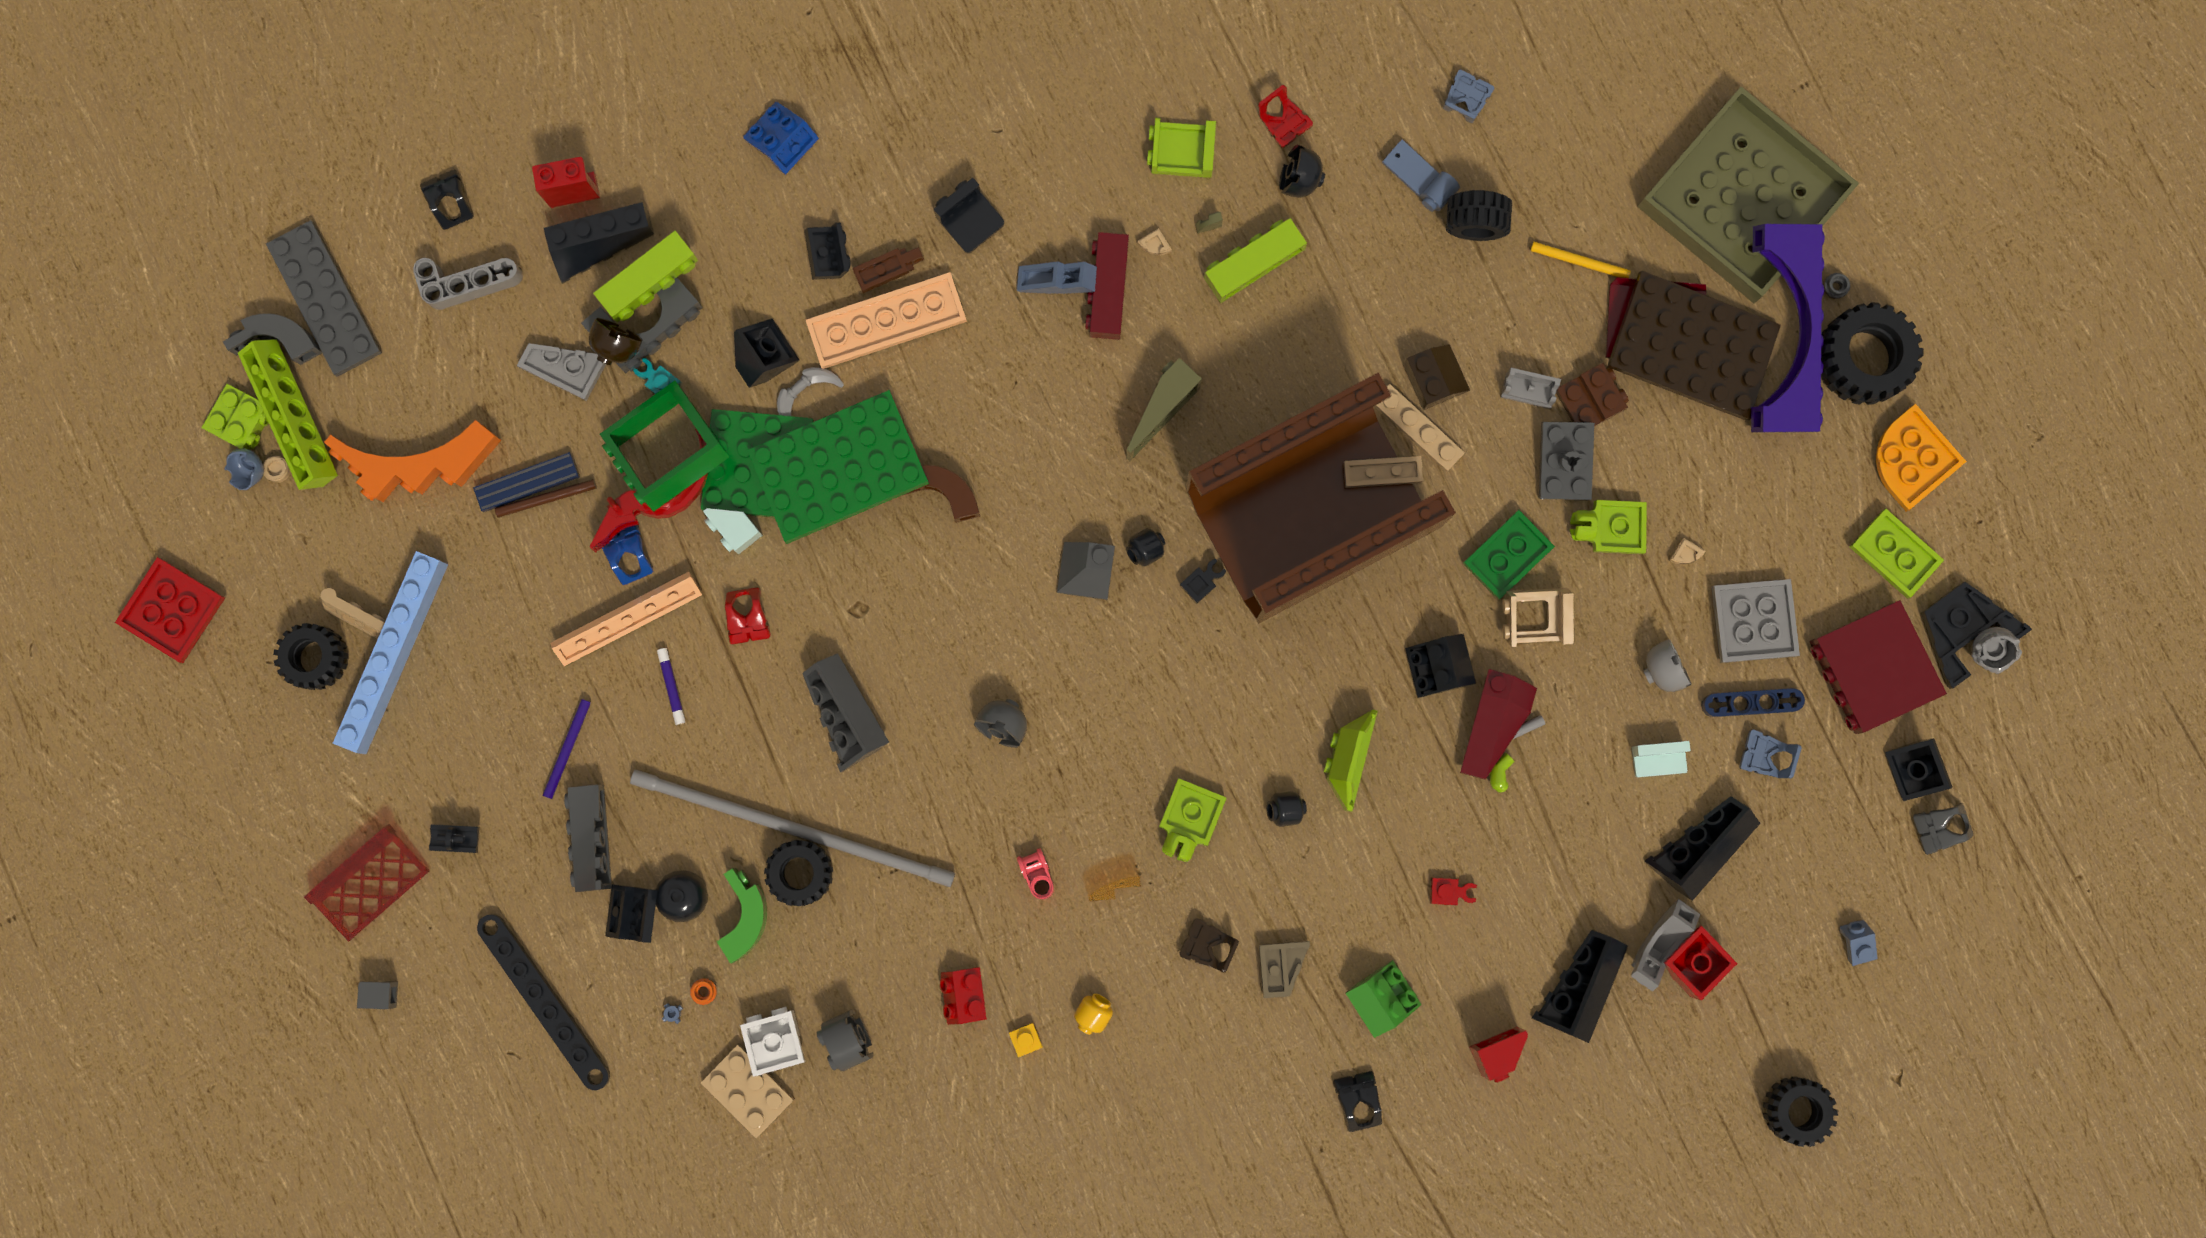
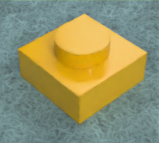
M1034 1023L1009 1032L1018 1058L1043 1048Z

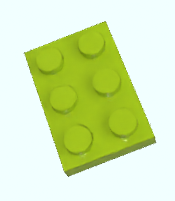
M1886 508L1876 516L1849 546L1907 599L1915 594L1944 561L1943 558Z

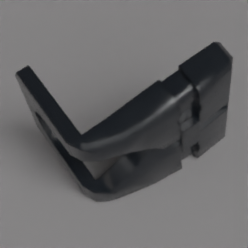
M456 169L439 175V179L435 177L420 184L421 191L429 208L443 230L473 218V212L463 198L460 173ZM444 196L456 199L461 212L458 218L449 219L438 208Z
M1373 1071L1356 1074L1354 1078L1347 1076L1334 1079L1333 1081L1335 1092L1338 1093L1339 1102L1346 1116L1347 1130L1349 1132L1382 1124V1111ZM1359 1102L1367 1104L1374 1111L1372 1119L1366 1123H1357L1353 1116Z

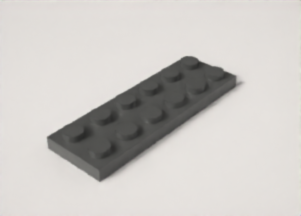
M310 220L266 243L329 367L336 377L382 354L313 221Z

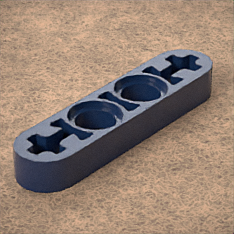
M1793 688L1715 693L1707 695L1703 699L1701 708L1705 715L1709 717L1789 713L1800 710L1805 704V698L1800 690ZM1790 693L1793 698H1797V703H1794L1793 707H1791V703L1779 704V699L1789 698ZM1762 695L1770 696L1772 699L1771 708L1764 709L1760 706L1759 699ZM1738 696L1746 700L1747 706L1743 711H1738L1734 707V700ZM1713 698H1715L1716 703L1727 702V707L1717 708L1716 713L1708 705L1713 702Z

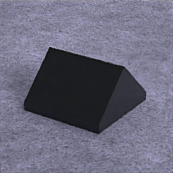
M1934 738L1919 740L1885 752L1903 801L1953 788Z

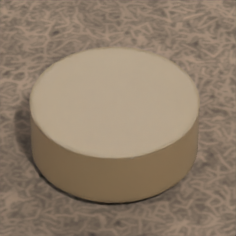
M279 456L269 457L263 464L264 476L276 483L285 481L291 473L286 460Z

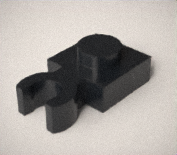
M1216 559L1208 563L1205 572L1198 567L1180 584V587L1196 604L1216 587L1212 580L1220 579L1226 573L1225 569L1220 573L1213 572L1212 566L1217 563Z

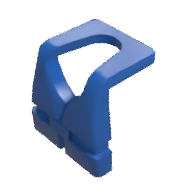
M638 525L621 530L613 537L609 544L602 547L611 569L622 585L629 584L653 573V568L643 552ZM625 552L637 556L640 565L638 573L633 575L627 574L618 565Z

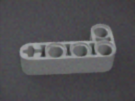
M429 258L417 260L413 267L422 299L433 309L437 310L514 287L523 278L521 268L509 258L492 261L444 277L442 269ZM433 267L432 274L424 277L425 270ZM489 275L488 282L480 285V279L483 276ZM464 283V289L459 293H455L457 285ZM440 291L439 298L431 301L432 294Z

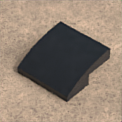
M612 884L605 936L651 943L658 890Z

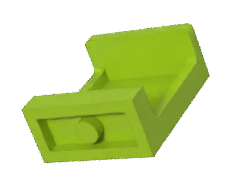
M1155 118V125H1150L1149 141H1154L1153 150H1148L1147 165H1152L1151 174L1212 178L1216 121H1206L1205 125L1165 123L1160 122V118Z

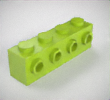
M1291 218L1285 222L1282 219L1277 221L1270 227L1271 231L1264 235L1261 233L1255 235L1248 241L1249 245L1242 249L1240 247L1233 249L1227 254V259L1222 262L1217 260L1206 268L1204 280L1220 303L1305 250L1307 242Z
M674 231L593 294L617 323L625 321L634 314V310L641 304L644 306L650 303L655 297L654 294L658 291L672 286L675 278L682 273H689L695 267L698 259L679 234Z

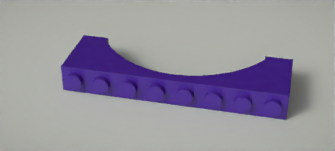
M1762 224L1753 226V252H1759L1770 261L1785 279L1797 306L1800 330L1796 355L1785 379L1767 400L1757 407H1751V432H1820V426L1823 422L1821 413V399L1823 397V389L1821 387V374L1823 372L1821 349L1824 343L1823 336L1821 335V324L1824 319V312L1822 310V296L1824 294V286L1822 284V271L1824 269L1822 245L1825 240L1822 224Z

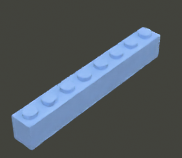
M415 552L333 744L355 753L367 754L448 564L420 552Z

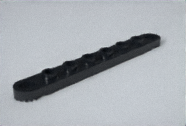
M492 914L482 917L477 925L479 936L580 1080L590 1090L604 1088L610 1079L608 1068L513 932L498 915ZM490 920L495 921L498 925V930L494 935H489L485 932V925ZM593 1069H598L603 1074V1080L600 1084L590 1081L589 1074Z

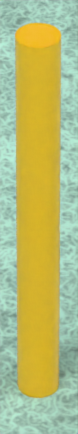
M1534 241L1530 251L1619 278H1629L1631 270Z

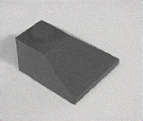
M1064 542L1057 593L1108 600L1115 546L1092 542Z

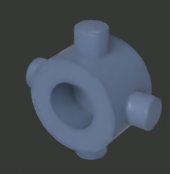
M669 1003L665 1004L664 1007L666 1009L664 1010L662 1020L664 1022L675 1021L676 1024L680 1023L681 1020L679 1018L683 1007L681 1005L670 1006Z

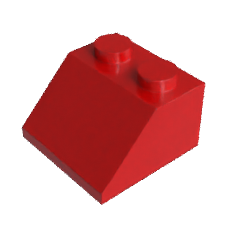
M1701 925L1663 962L1674 981L1690 997L1700 1001L1738 964Z
M1516 1026L1469 1046L1481 1076L1489 1081L1494 1080L1495 1083L1509 1078L1508 1073L1515 1071L1528 1038L1527 1031Z

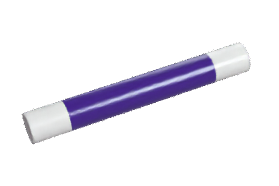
M667 648L659 649L657 654L675 725H680L686 722Z

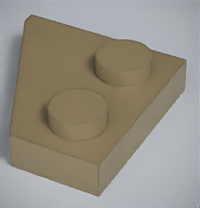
M1310 941L1259 945L1263 998L1291 995L1303 960L1310 947Z

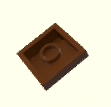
M1604 363L1560 386L1556 391L1572 422L1594 423V426L1623 412L1628 408L1626 403L1629 402L1626 392L1622 388L1618 390L1614 383L1616 375L1613 369L1605 367Z

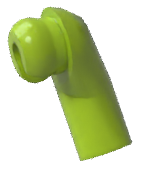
M1507 753L1500 757L1489 774L1491 787L1499 793L1505 792L1508 789L1505 771L1514 763V760Z

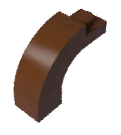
M922 465L929 484L906 494L922 490H934L941 493L950 502L956 523L980 517L976 499L962 478L954 472L939 466Z

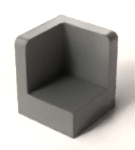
M398 981L359 982L357 1008H396Z

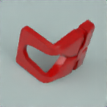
M1281 85L1258 104L1260 119L1272 137H1275V141L1281 148H1285L1296 139V135H1302L1313 126V121L1288 99L1287 87L1285 85ZM1277 96L1283 104L1282 117L1266 114L1269 102Z
M759 587L731 591L726 594L727 630H729L728 637L732 645L748 642L749 639L751 641L769 639L771 636L760 603L761 590ZM742 595H750L753 603L751 610L746 616L737 612L733 607L736 598Z

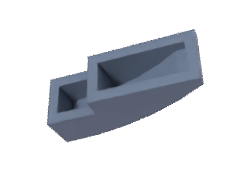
M1049 262L1019 266L1017 291L1049 294L1095 292L1097 267L1087 262L1069 264Z

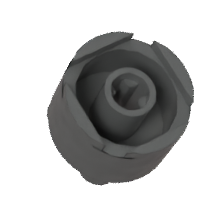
M849 1010L823 1022L821 1030L817 1031L820 1044L827 1048L829 1053L827 1059L833 1070L846 1071L873 1058V1052L869 1053L867 1048L872 1045L870 1037L860 1018L855 1020L852 1016L856 1013L854 1010Z

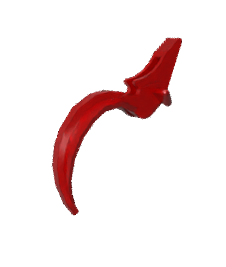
M695 429L699 438L700 449H702L707 444L697 429ZM708 473L654 512L646 503L641 505L634 496L635 491L632 490L624 492L615 500L612 497H608L607 502L610 504L606 506L608 511L590 544V548L597 553L602 547L609 544L613 537L621 530L639 525L637 515L639 514L661 519L670 518L686 510L700 495L706 483Z

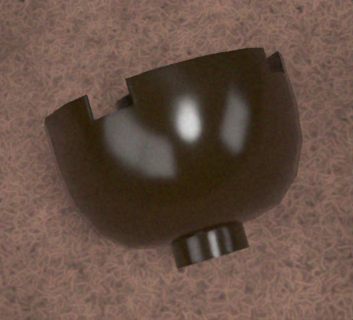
M596 318L589 332V345L592 351L598 355L597 360L606 365H611L612 362L619 364L628 362L636 355L643 341L640 336L627 329L625 331L619 328V324L603 318Z

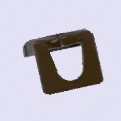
M1195 918L1188 932L1190 938L1185 939L1179 952L1180 957L1187 960L1193 959L1196 963L1210 966L1225 973L1239 941L1214 926H1208L1206 922ZM1228 943L1230 951L1224 962H1219L1215 958L1212 951L1213 946Z

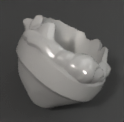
M2001 627L1989 628L1978 634L1974 639L1971 656L1985 670L2000 674L2020 658L2022 650L2019 647L2020 640L2008 629Z

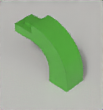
M737 868L730 869L724 873V876L740 900L742 908L741 918L733 931L717 941L730 964L744 957L756 946L764 932L767 921V903L762 888L759 884L749 888L747 885L750 883L748 877L743 870L738 872Z

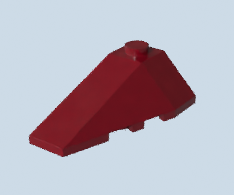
M1491 669L1488 670L1460 773L1486 780L1530 715L1537 691L1536 687L1516 676Z

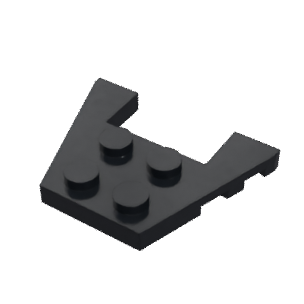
M1966 582L1960 583L1921 612L1949 689L1955 688L1971 676L1955 652L1976 638L1978 634L1993 624L1997 627L2008 629L2018 639L2032 630L2029 625L2021 623L2013 617V614L1995 605L1990 598Z

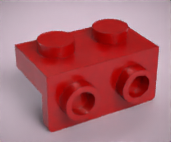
M980 967L941 972L940 989L944 997L943 1014L947 1024H964L987 1020Z

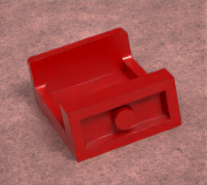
M582 157L532 167L536 191L550 208L600 199L596 174L594 171L586 173Z

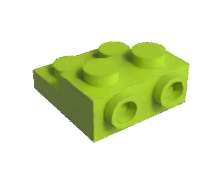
M226 384L204 422L202 429L240 449L251 450L258 445L260 441L259 435L264 426H267L269 422L259 400Z

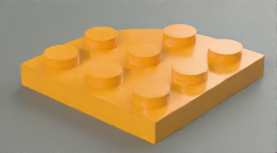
M1916 403L1886 428L1879 440L1876 451V465L1879 477L1887 491L1906 512L1967 462Z

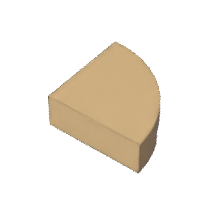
M1159 228L1137 241L1138 246L1142 250L1152 255H1165L1172 252L1171 247Z
M1683 538L1669 561L1676 564H1689L1701 558L1706 551Z

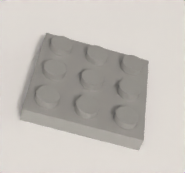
M1791 579L1712 586L1720 663L1800 656Z

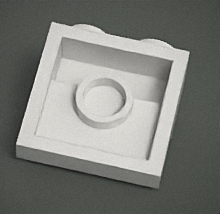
M787 1007L771 1011V1017L762 1019L761 1014L746 1018V1024L740 1025L753 1077L806 1062L794 1010L787 1011Z

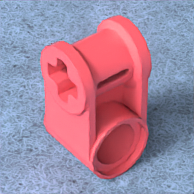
M1038 848L1037 852L1023 858L1021 856L1016 857L1033 896L1041 900L1051 897L1054 893V883L1041 848ZM1035 861H1038L1037 863H1034V864H1032V865H1030V866H1027V865L1030 864V863H1033V862H1035ZM1041 880L1047 881L1050 886L1048 893L1045 895H1039L1035 891L1037 882Z

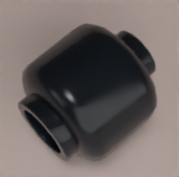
M1147 528L1129 538L1126 552L1129 559L1135 565L1139 564L1145 567L1163 557L1164 545L1166 543L1159 532L1155 533Z
M1294 791L1276 793L1266 804L1267 816L1271 822L1273 821L1279 827L1297 825L1302 821L1303 815L1306 814L1307 805L1305 800L1301 799L1299 794Z

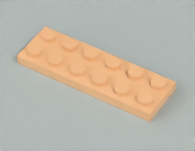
M951 272L806 320L822 369L967 322Z

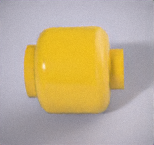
M1095 993L1092 996H1085L1074 1014V1018L1079 1024L1078 1028L1089 1035L1092 1032H1103L1113 1016V1010L1110 1007L1111 1002L1104 996Z

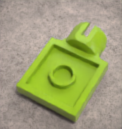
M1593 501L1592 510H1578L1572 513L1570 525L1583 526H1576L1575 529H1570L1571 537L1576 541L1591 542L1593 552L1645 554L1647 502Z
M1178 778L1159 825L1160 828L1167 832V837L1162 847L1163 853L1172 857L1177 845H1180L1182 847L1177 860L1188 862L1192 858L1197 845L1207 847L1227 797Z

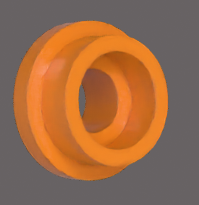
M702 978L693 983L690 994L694 1002L706 1005L716 998L717 987L710 979ZM701 987L708 988L709 993L707 996L700 994Z

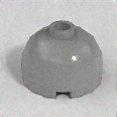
M1667 639L1649 651L1646 658L1647 669L1643 671L1650 684L1655 682L1661 690L1666 692H1675L1692 685L1671 640Z

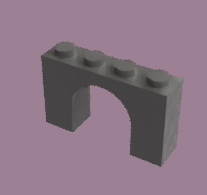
M678 278L674 279V284L668 289H661L656 293L662 304L661 316L653 328L637 334L643 341L636 355L628 362L616 363L625 373L629 370L632 372L635 368L637 369L642 364L641 360L648 354L656 353L661 348V343L664 340L676 336L684 323L693 321L700 314V310L703 307ZM599 307L581 324L590 332L596 318L614 321Z

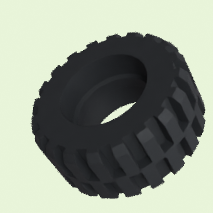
M1871 302L1867 306L1863 303L1856 305L1852 309L1849 308L1827 325L1828 328L1821 334L1824 340L1821 349V361L1823 363L1821 379L1828 380L1830 384L1827 388L1831 392L1837 390L1840 392L1838 397L1843 400L1852 398L1851 402L1853 404L1860 405L1865 402L1867 405H1872L1897 395L1915 380V373L1920 371L1922 362L1918 361V359L1924 356V349L1919 348L1918 344L1922 342L1920 334L1916 335L1913 330L1916 328V325L1913 321L1908 323L1905 320L1907 316L1902 311L1895 313L1893 312L1894 307L1887 304L1880 308V303ZM1856 333L1871 334L1885 345L1889 363L1884 374L1880 376L1866 374L1853 363L1849 346L1851 338Z

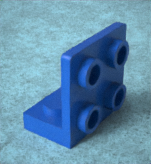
M778 102L769 107L765 114L743 136L746 142L765 154L778 170L785 175L819 139L804 119Z

